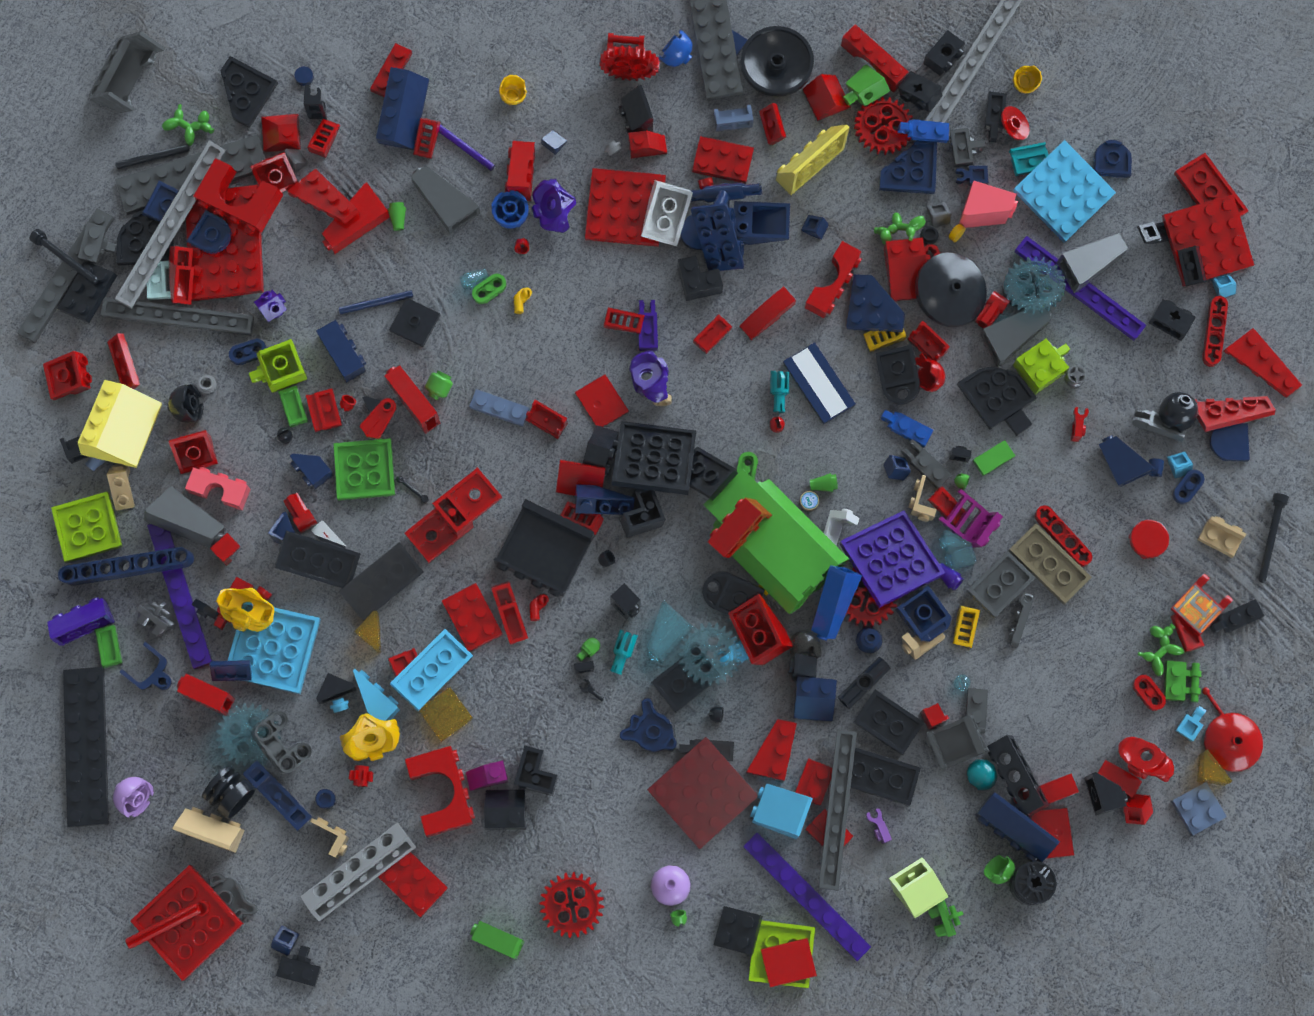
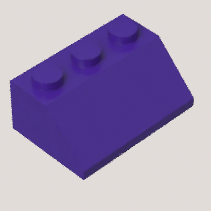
M96 597L89 600V604L71 608V612L53 616L52 620L47 622L50 639L63 646L94 632L95 629L114 623L115 620L107 601Z

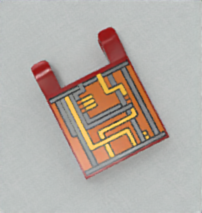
M1203 574L1171 608L1199 636L1233 601L1229 595L1219 603L1212 599L1202 589L1210 579L1206 574Z

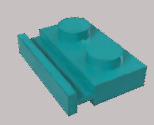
M1046 142L1009 150L1015 176L1030 174L1049 155L1045 146Z

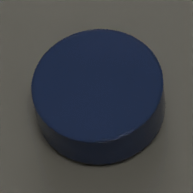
M303 66L295 71V80L299 85L305 86L312 83L314 76L310 68Z
M322 789L316 794L315 801L320 808L330 809L335 805L336 796L331 790Z

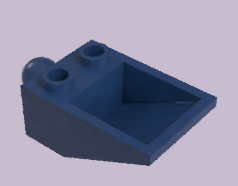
M734 201L733 209L736 218L734 229L737 240H742L744 245L789 240L790 203Z

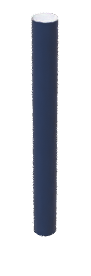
M412 290L342 306L339 307V312L341 315L412 298L413 293Z

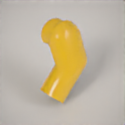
M522 288L514 295L515 314L524 313L523 304L532 295L530 288Z

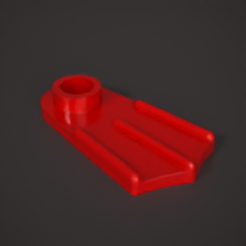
M390 398L383 399L360 424L359 427L366 437L378 440L381 438L396 411L397 406L394 400ZM386 404L391 405L389 409L384 408Z

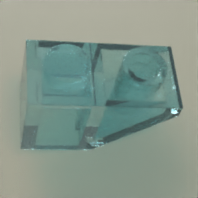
M948 530L941 533L939 542L941 548H945L947 554L945 560L948 567L951 566V569L958 570L972 566L977 562L971 542Z

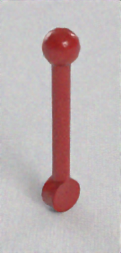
M1204 687L1202 693L1207 695L1218 713L1223 715L1224 713L1211 696L1209 688Z

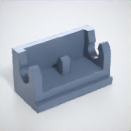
M747 105L746 108L725 111L714 109L716 132L753 127L751 105Z

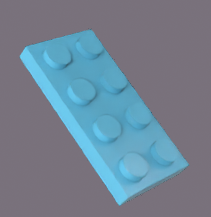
M444 629L390 685L419 711L473 655Z

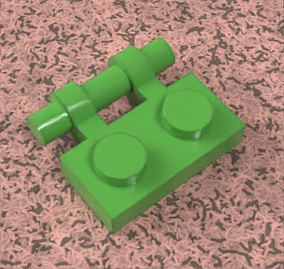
M1169 660L1165 662L1164 695L1166 700L1184 702L1185 694L1191 695L1190 702H1198L1199 695H1201V688H1199V678H1201L1202 672L1200 671V663H1192V670H1186L1187 662ZM1186 677H1191V688L1186 687Z

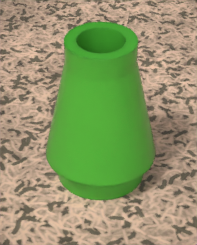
M390 203L388 212L393 230H404L406 213L404 203Z
M829 473L815 479H810L811 491L834 492V490L838 489L836 474L831 475Z

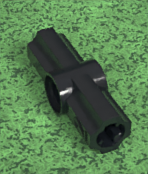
M878 657L837 698L845 707L850 709L891 669L884 659ZM862 678L867 679L869 686L862 687L859 680Z

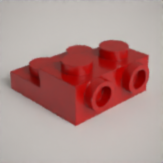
M72 351L43 364L50 399L57 400L69 394L76 395L91 389L92 377L86 370L88 360L83 353Z

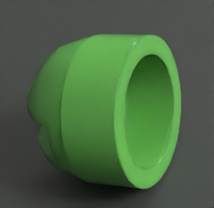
M962 473L958 474L954 479L955 485L965 490L970 476Z
M675 910L670 914L672 923L677 927L680 924L683 926L687 922L685 910Z

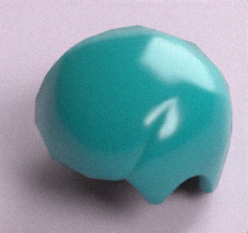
M986 759L975 760L969 764L967 779L978 790H989L997 781L996 768Z

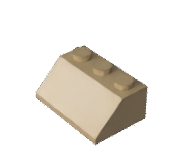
M192 807V810L185 808L173 826V830L234 853H236L245 831L240 828L241 824L229 820L227 824L221 821L222 817L211 814L210 817L203 815V810Z

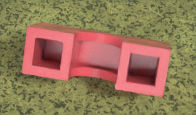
M193 467L185 487L189 494L207 499L209 492L213 488L219 487L224 490L221 499L223 504L243 511L251 490L246 485L247 482L237 478L235 481L228 479L229 476L222 473L212 474L209 469L204 467L199 469Z

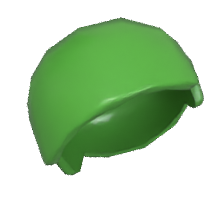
M997 855L985 866L984 875L994 884H1003L1014 875L1015 865L1008 856L1004 858L1001 855Z

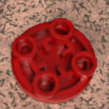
M1144 520L1135 525L1129 535L1132 549L1141 558H1156L1167 549L1169 534L1161 523L1155 520Z

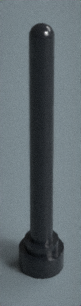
M40 229L32 231L29 237L31 242L35 245H43L91 283H98V278L48 241L43 231Z
M1273 494L1274 512L1258 578L1261 583H1264L1267 579L1282 508H1285V505L1288 504L1289 496L1285 494Z

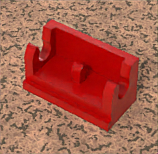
M924 321L918 325L915 331L911 332L907 339L927 359L937 362L950 348Z
M537 400L533 401L531 410L526 413L525 420L556 439H559L568 425L566 417Z

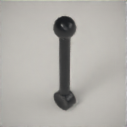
M402 476L396 477V481L398 483H402L413 493L419 496L423 503H427L429 501L427 495H422L420 492H418L415 488H413L406 481H404Z

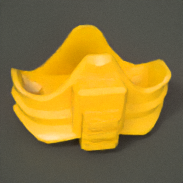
M229 588L220 591L216 602L220 608L221 615L233 624L234 629L245 632L246 629L259 632L266 629L273 622V605L263 599L255 589ZM245 602H250L253 605V609L247 612L242 609V605Z
M366 713L360 715L352 729L339 738L344 753L354 761H361L368 757L370 761H375L383 758L384 752L393 751L397 747L400 732L396 719L383 721Z

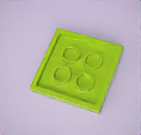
M108 491L51 507L65 563L123 547Z
M762 920L753 956L751 955L748 981L769 983L760 949L808 938L812 954L815 927ZM810 978L782 985L809 988Z

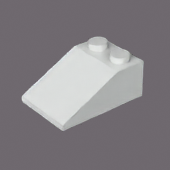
M654 180L641 236L677 246L693 192Z

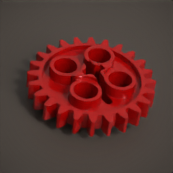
M621 45V48L614 46V49L608 48V51H603L600 58L601 70H604V73H609L608 76L614 75L615 79L620 77L621 80L626 78L629 81L632 79L638 81L640 78L645 80V77L651 78V75L655 76L658 73L660 64L659 57H656L655 53L651 54V50L645 51V48L638 49V46L631 48L630 45L627 48Z
M882 96L881 101L875 100L873 104L862 105L861 111L858 110V117H855L854 121L857 123L854 125V129L857 130L855 136H861L858 142H865L864 148L870 146V152L876 149L877 155H879L880 151H883L884 155H886L888 150L894 154L895 148L901 151V145L906 147L907 141H910L911 138L908 137V134L898 133V131L893 129L894 126L898 127L900 122H908L913 118L912 115H908L909 109L903 110L904 103L899 106L897 105L898 100L893 103L891 102V97H889L888 101H885ZM883 112H888L890 116L883 115ZM873 121L875 125H869L867 122ZM882 135L886 139L881 140L877 136Z
M857 587L853 597L859 600V605L854 606L850 603L845 615L850 616L848 622L855 619V626L862 622L865 628L867 623L873 627L875 621L878 625H881V618L887 621V614L892 615L894 613L890 608H896L897 605L892 601L879 608L869 593L864 611L861 612L860 608L867 588ZM869 604H874V605H876L878 611H877V612H871V611H869L868 605H869Z
M575 872L572 873L571 878L565 873L564 879L557 876L558 882L556 883L550 880L551 888L544 887L548 893L541 894L545 901L539 902V904L545 906V908L540 910V913H546L542 920L550 921L547 925L548 928L555 926L553 933L561 930V937L567 932L569 938L572 937V933H575L577 938H579L580 931L587 935L586 928L594 930L592 923L599 924L596 917L603 916L599 909H603L604 906L599 904V902L604 900V897L597 896L601 889L594 890L597 883L595 882L590 885V877L584 881L582 873L579 878H576ZM568 887L571 888L573 902L578 903L575 906L576 923L573 922L571 909L566 907L569 904ZM577 888L585 890V896L581 899L574 896V891ZM558 892H563L566 895V899L562 903H558L554 899L555 894ZM583 907L589 910V916L585 919L578 916L579 909ZM561 912L569 913L570 919L568 922L562 923L559 921L558 916Z

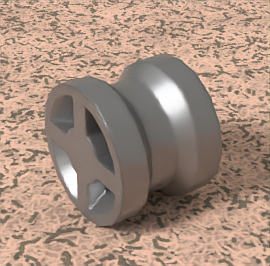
M1077 365L1072 366L1065 375L1066 384L1073 388L1079 387L1086 378L1085 369Z

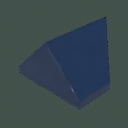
M286 511L280 515L268 532L272 540L278 544H282L285 531L295 533Z

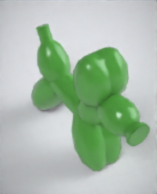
M178 104L174 118H170L162 124V128L167 131L173 130L178 126L184 128V137L188 146H191L194 142L195 131L201 129L210 134L214 132V128H211V125L208 124L209 114L207 111H202L198 116V121L189 124L183 120L181 104Z
M895 212L892 215L893 224L888 226V228L875 227L874 233L880 235L884 245L886 241H891V234L896 233L898 230L906 231V235L912 241L915 231L921 229L926 221L924 216H917L908 224L902 223L900 214Z
M1172 623L1164 629L1159 626H1152L1150 628L1151 635L1160 638L1161 647L1155 653L1138 652L1137 654L1146 661L1152 662V669L1157 676L1163 675L1164 668L1160 659L1166 653L1177 656L1184 653L1180 646L1170 644L1168 637L1172 635L1173 629H1176Z

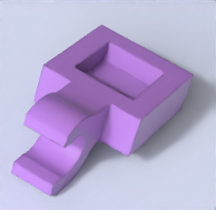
M876 809L877 818H872L869 812L866 813V818L869 822L875 824V837L884 844L891 841L892 838L882 819L880 809Z

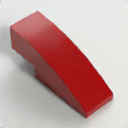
M170 247L169 283L172 303L191 305L194 267H192L193 248Z
M783 286L758 307L739 327L750 340H753L779 320L781 315L795 305L796 299Z
M507 581L492 586L491 590L509 644L528 639L510 582Z
M1072 774L1040 785L1049 804L1079 792ZM1029 791L1022 793L1025 800L1029 797Z

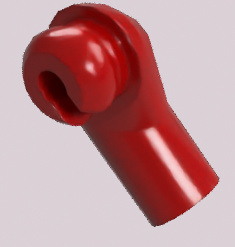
M540 594L530 602V621L540 620L539 611L549 602V597L546 594Z

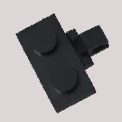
M301 945L298 955L294 954L292 959L281 956L276 976L316 987L321 967L310 964L311 959L307 958L310 948Z

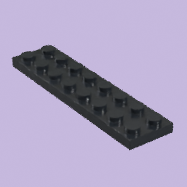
M104 667L63 670L67 827L109 824Z

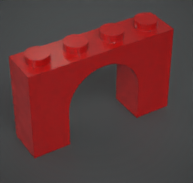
M215 158L193 195L198 201L197 205L206 210L208 208L212 209L220 217L225 215L229 217L228 219L237 225L242 223L251 232L256 230L262 233L283 197V193L278 187L262 180L248 203L237 207L227 205L225 193L237 172L231 165Z
M451 746L405 759L411 780L432 774H441L448 777L454 786L453 800L445 809L420 816L426 837L473 824L472 819L475 818L473 807H468L467 800L470 799L468 789L463 788L462 781L465 780L463 771L457 767L456 762L460 761L457 750H453Z

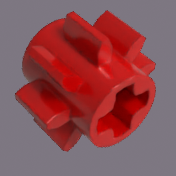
M355 765L354 770H349V780L353 781V786L368 787V782H373L374 773L369 771V766Z

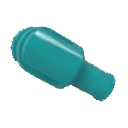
M772 370L770 372V394L774 396V413H785V396L789 394V372H776Z
M620 629L613 649L615 658L610 669L611 672L622 675L626 659L632 656L638 635H632L630 632L624 634V630Z

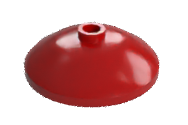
M1226 713L1216 717L1208 725L1204 735V747L1208 757L1216 766L1226 771L1239 772L1252 767L1258 761L1263 750V738L1260 729L1250 718L1239 713ZM1236 737L1240 739V744L1235 743Z

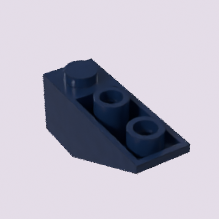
M576 484V513L623 515V513L634 510V497L596 485Z

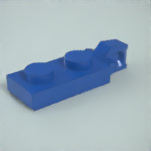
M909 120L908 122H900L898 133L908 134L911 140L947 143L949 141V123Z
M885 410L881 416V420L889 423L887 427L892 432L910 441L913 439L921 447L925 448L933 429L896 411L893 414Z

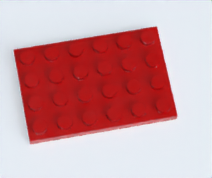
M249 185L227 188L225 193L226 204L237 207L248 203L259 186ZM197 200L186 217L187 240L206 210L197 205ZM207 209V211L215 214L212 209ZM224 215L221 218L228 223L232 232L230 243L224 250L210 254L187 243V248H193L192 267H194L192 302L264 293L262 238L260 232L256 230L251 232L244 227V224L239 223L237 225Z

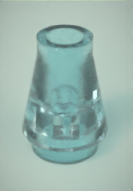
M483 268L481 270L465 272L459 278L465 290H472L476 285L487 279L489 275L486 269Z

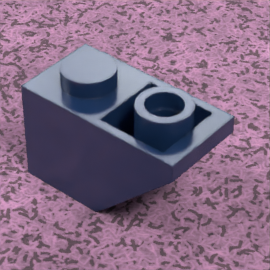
M290 455L292 459L290 464L296 472L301 471L303 473L302 479L308 486L312 485L317 489L334 476L320 456Z

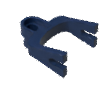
M144 642L142 645L159 658L155 671L142 682L136 681L122 669L120 673L141 690L149 688L152 684L161 690L169 689L172 685V679L163 672L168 663L167 659ZM165 678L166 684L160 685V680Z

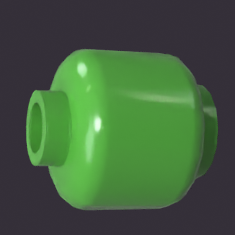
M441 371L431 373L425 385V389L429 391L428 396L436 400L439 397L446 398L453 385V382L450 380L451 377Z

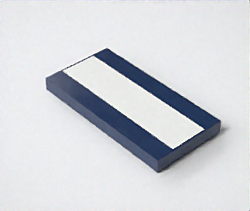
M815 342L783 361L784 366L823 425L856 405Z

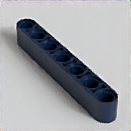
M176 547L67 565L59 570L58 578L61 582L70 586H77L186 568L193 564L194 555L183 547ZM186 553L185 560L180 562V556ZM167 556L166 563L161 565V559ZM148 559L147 566L143 568V561ZM129 562V568L124 571L123 566ZM110 565V571L105 574V568ZM91 569L90 576L86 577L87 570ZM72 572L73 576L68 580L67 575Z

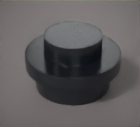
M928 226L921 230L920 238L923 237L924 244H934L938 240L939 233L934 227Z

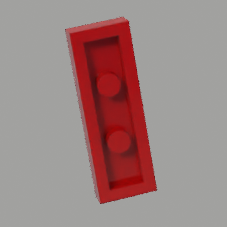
M395 43L370 88L371 92L385 97L390 68L404 69L412 55V50Z
M117 333L107 342L120 383L135 389L140 385L139 378L136 374L124 334Z

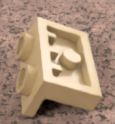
M1215 516L1207 520L1198 541L1233 558L1246 533L1242 532L1243 530L1240 527L1230 526L1225 523L1224 519Z

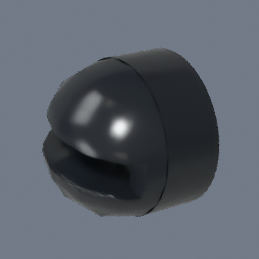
M284 427L278 430L277 438L281 443L287 444L293 439V434L289 428Z
M609 550L602 552L598 557L599 564L604 567L614 564V554Z
M713 707L709 711L713 713V715H709L710 719L714 722L722 723L724 708Z

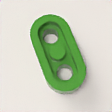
M493 274L476 285L472 290L473 300L478 304H486L506 289V279L504 276ZM495 283L501 284L499 287L494 286ZM484 293L485 297L480 298L479 294Z
M752 452L741 454L737 472L743 468L755 479L758 464L757 456ZM749 460L751 465L747 466L744 462Z

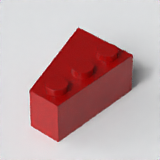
M513 141L512 147L508 149L510 164H507L508 181L505 183V192H510V190L517 191L527 201H531L536 150L535 142Z
M750 498L740 499L735 505L736 509L723 518V524L719 529H714L710 534L711 538L708 540V543L723 557L730 558L747 541L746 538L752 531L756 532L760 528L758 524L765 517L769 519L772 516L758 501Z

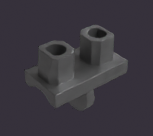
M156 602L152 605H140L137 609L140 613L136 621L143 626H147L150 621L154 622L155 625L151 631L158 637L162 636L168 629H172L175 625L173 621L167 618L170 612L166 610L168 604L162 602L160 605Z

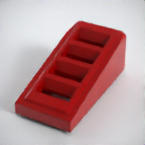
M420 118L413 155L432 159L441 122ZM425 126H433V129L425 128ZM423 133H430L431 137L424 136ZM422 139L430 141V145L421 143ZM420 147L428 148L429 150L428 152L419 149Z
M322 119L307 147L309 152L326 158L338 133L340 124ZM325 125H328L330 127H333V130H329L324 127ZM324 131L326 133H329L330 135L327 136L325 134H322V132ZM319 138L327 139V141H322Z
M608 307L604 328L641 334L645 315ZM613 315H617L615 324L612 323ZM620 316H624L622 325H618ZM628 317L631 318L629 327L626 326ZM636 318L638 319L637 327L633 328L634 320Z
M568 501L560 516L593 531L594 535H596L604 521L601 514L581 513L578 520H576L579 513L575 512V504ZM574 509V512H573L571 518H569L568 516H569L571 510ZM586 515H587L588 518H587V520H586V522H585V524H584L583 521H584V519H585V517H586Z

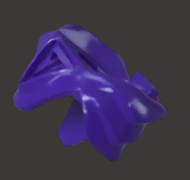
M557 179L542 180L532 192L535 205L532 206L534 218H539L540 226L543 229L564 233L569 229L567 216L576 205V199L560 186Z
M645 351L634 356L631 360L629 371L636 393L645 396L655 403L667 399L666 382H668L669 370L664 359L658 358L652 351ZM646 373L652 375L649 380H643L642 376Z

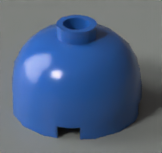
M682 30L678 31L680 33L678 37L674 35L662 50L664 55L658 56L659 60L667 66L677 67L682 63L686 65L692 58V55H690L692 41Z
M517 191L501 192L492 202L494 220L503 228L515 229L520 227L528 217L529 206L527 200Z

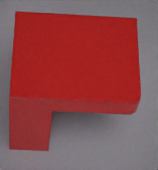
M226 533L210 549L227 566L232 561L229 557L240 548V545Z
M938 703L929 708H924L920 712L929 730L949 719L948 715H944Z
M1135 794L1133 799L1128 798L1127 806L1123 807L1126 823L1145 825L1153 813L1150 795Z

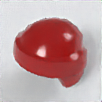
M923 353L916 357V363L920 366L918 369L920 387L928 392L937 391L945 383L946 375L943 367L935 360L926 359Z

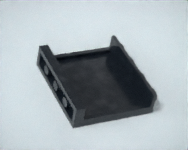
M525 499L522 504V510L497 558H494V563L497 564L496 567L504 572L507 570L513 572V576L520 580L526 578L531 581V585L539 589L544 587L548 589V593L555 597L559 595L564 597L594 538V532Z

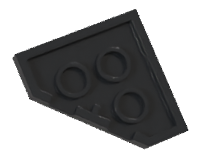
M229 56L220 71L232 117L235 121L250 128L278 85V82Z

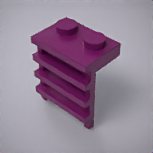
M959 489L958 493L962 496L946 519L940 516L938 520L945 527H948L953 534L958 535L962 541H965L970 548L983 547L989 542L991 533L1000 526V520L1003 516L998 512L989 513L967 493ZM969 501L970 505L956 525L953 526L951 524L952 520L964 503ZM976 507L979 510L964 533H961L959 531Z

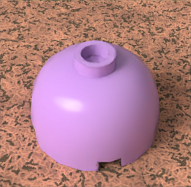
M128 777L116 785L113 803L124 816L136 817L148 807L150 801L147 800L150 795L153 796V786L142 778Z
M668 865L655 872L651 881V890L658 902L674 906L687 898L691 883L683 869Z

